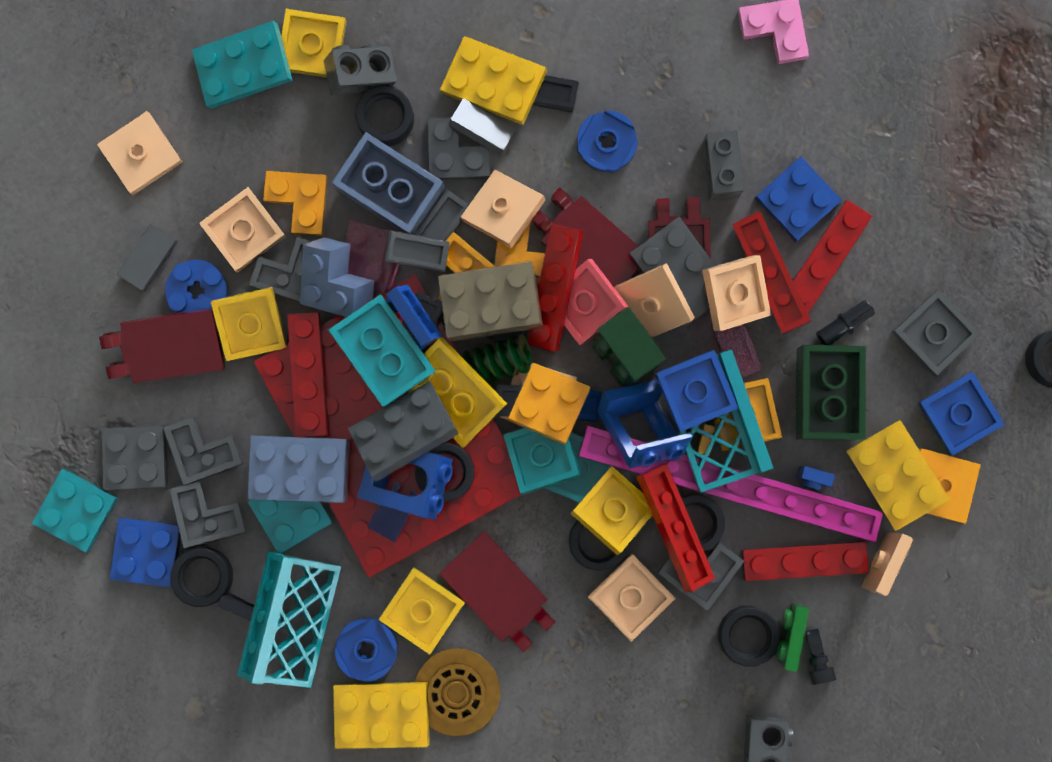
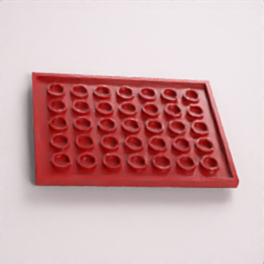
M413 275L379 293L373 299L380 294L384 299H387V293L395 287L409 285L415 296L418 291L425 295L426 293L416 275ZM399 312L395 313L397 318L402 323L403 318L401 317ZM338 315L321 325L329 436L310 438L350 440L347 503L329 502L369 578L521 494L505 439L493 418L462 448L471 457L474 465V480L470 489L461 498L444 502L442 510L437 514L436 520L419 517L357 498L366 464L348 428L383 407L329 332L330 328L346 318ZM439 319L436 325L437 329L457 352L452 341L447 338L446 330ZM288 342L286 343L287 348L271 351L255 360L254 363L293 437H296L290 345ZM431 344L429 347H427V348L423 351V354H424L433 344ZM453 438L444 442L461 447ZM440 454L441 456L453 459L451 465L452 476L444 491H449L460 484L463 478V467L455 456ZM408 463L392 472L386 490L409 497L420 495L422 491L419 489L415 479V465Z

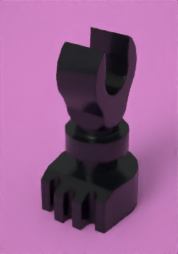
M819 630L805 631L812 656L809 659L810 665H814L815 669L809 671L812 685L837 680L834 667L827 668L826 662H829L828 656L824 655Z

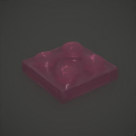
M350 220L343 240L344 243L350 244L348 274L374 280L373 291L384 294L389 293L399 267L398 264L383 262L387 234L390 230Z

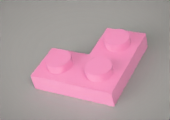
M782 0L740 7L738 9L743 40L772 36L777 64L806 60L809 57L799 0Z

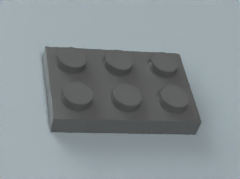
M680 217L629 253L643 273L667 263L695 317L692 321L710 309L702 270L715 267V264ZM691 322L686 323V324L681 325V326H682V327H685V326H687L688 324H690Z
M430 381L348 428L371 477L376 482L459 434Z

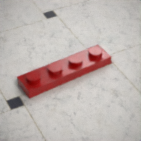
M848 199L844 202L793 279L808 313L873 217Z
M759 211L732 224L746 256L760 255L769 306L782 334H787L811 323L808 312L762 213Z
M551 224L538 286L543 328L529 330L527 341L531 346L554 352L559 351L584 233L582 230Z
M320 313L288 315L296 437L329 436Z
M667 463L658 465L636 476L685 593L693 592L714 580L715 577Z
M866 542L741 550L742 559L744 560V581L869 573Z

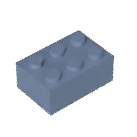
M365 132L332 181V185L337 192L401 233L412 235L416 233L445 190L442 180Z
M251 436L248 499L347 503L350 440Z

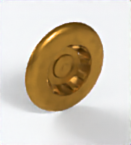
M453 648L433 655L423 664L415 679V682H428L429 727L444 735L465 736L480 730L492 719L499 705L500 684L495 670L484 657L471 650ZM456 669H462L465 672L463 675L457 674ZM450 670L451 675L444 677L443 673ZM470 673L476 678L473 682L468 678ZM437 678L441 681L439 687L434 685ZM480 685L481 693L476 694L475 687ZM433 692L438 694V700H434ZM475 699L480 700L477 707L472 705ZM441 705L445 711L442 712L437 706ZM467 709L470 711V713L466 715H463L462 713ZM449 713H457V716H450Z

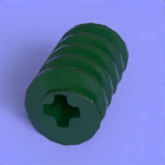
M524 334L518 335V344H516L512 337H508L506 348L503 342L498 340L495 343L496 351H494L490 344H485L484 354L479 347L473 349V358L469 351L465 350L463 353V359L487 383H494L497 379L505 380L508 375L515 377L519 372L522 374L528 373L532 365L530 346Z

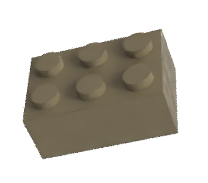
M531 261L438 276L446 335L452 342L543 328L535 270Z

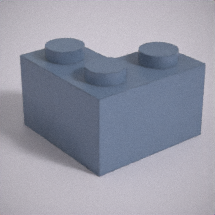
M323 237L303 245L300 304L348 317L373 300L374 280L348 274L350 244Z

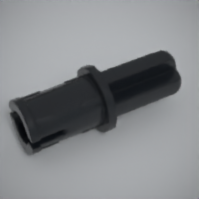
M863 300L846 313H839L836 320L816 332L819 341L823 345H831L847 333L853 334L854 328L875 314L874 308L868 301Z

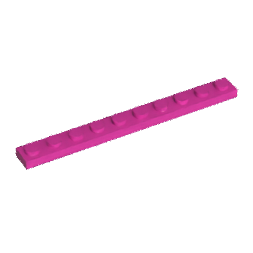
M586 426L578 454L579 457L637 474H642L658 465L667 463L676 485L698 491L686 454L676 460L667 459L655 462L648 467L639 466L629 469L609 432ZM631 439L635 447L638 445L647 444L645 442ZM695 457L697 464L699 465L701 459ZM705 461L700 471L704 484L716 481L721 468ZM730 468L738 473L743 472L734 468ZM725 471L722 478L731 476L733 474ZM751 475L702 492L870 542H876L883 512L758 475Z

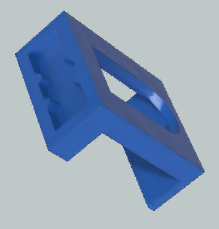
M409 285L395 287L387 293L388 298L385 301L394 313L399 312L415 336L412 339L421 351L442 337Z
M657 380L604 391L597 408V413L629 469L639 466L648 467L655 462L667 459L676 460L684 455L692 438L690 433L677 435L658 403L662 391ZM642 411L659 441L635 447L618 416Z
M427 452L411 461L410 464L423 468L428 478L425 490L415 497L386 490L390 474L376 482L371 477L366 466L357 498L419 517L436 520L437 514L440 513L443 507V493L446 483L449 482L452 476L451 465L453 459Z

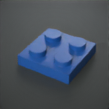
M801 156L755 197L757 202L795 243L842 201Z
M715 350L655 374L678 432L738 409Z
M973 372L967 373L917 403L949 456H953L1005 425Z
M118 518L109 580L172 587L170 573L174 562L178 559L181 539L178 525Z

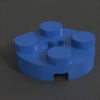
M604 111V113L589 116L580 126L577 136L579 156L587 166L599 172L615 173L628 165L635 155L638 144L632 122L626 116L616 111ZM609 134L613 136L612 142L615 146L604 149L601 147L602 142L599 141V138H606Z
M190 260L185 263H179L173 268V272L169 275L166 282L165 294L169 307L176 313L212 308L210 302L228 297L229 288L223 274L214 265L203 260ZM195 283H200V287L205 289L204 294H199L197 299H193V294L189 292L190 287H194Z
M377 618L354 620L345 626L339 634L335 646L336 662L340 669L351 678L368 682L377 680L388 673L397 658V639L391 628ZM366 641L367 644L372 643L374 645L372 657L368 658L366 654H359L358 650L362 648L360 642Z

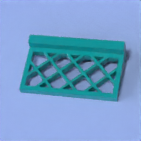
M732 349L718 354L717 357L738 406V409L730 411L733 421L726 418L728 413L716 417L720 419V422L713 435L697 428L698 425L689 428L691 429L690 434L692 437L697 432L711 439L704 455L692 450L690 442L685 451L699 493L773 469ZM724 422L736 428L738 435L733 445L717 438ZM686 430L678 432L679 436L687 434ZM714 442L731 449L723 465L708 458ZM739 442H741L743 450L737 448ZM734 452L746 456L749 470L738 473L728 468ZM695 456L701 459L699 465L697 464ZM705 461L721 468L716 481L704 484L700 473ZM725 471L733 474L731 476L722 478Z
M268 551L237 676L254 684H263L264 682L307 688L312 687L341 566ZM293 564L300 565L305 574L294 584L290 579ZM323 570H329L327 583L319 588L314 577ZM309 582L314 593L302 601L297 590ZM292 595L297 606L285 615L282 610L284 600ZM318 599L321 604L320 612L311 618L306 608ZM301 612L306 624L294 632L289 621ZM284 626L289 637L277 646L274 641L276 631ZM311 630L313 634L312 643L304 649L299 638ZM294 643L299 654L289 662H286L281 652ZM277 657L282 667L274 674L266 675L268 662ZM303 660L306 665L303 679L295 678L291 669Z

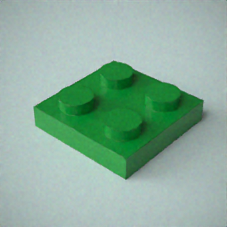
M792 603L791 609L785 608L782 627L787 630L785 640L779 639L776 651V658H778L784 670L793 672L798 670L809 608L804 605Z

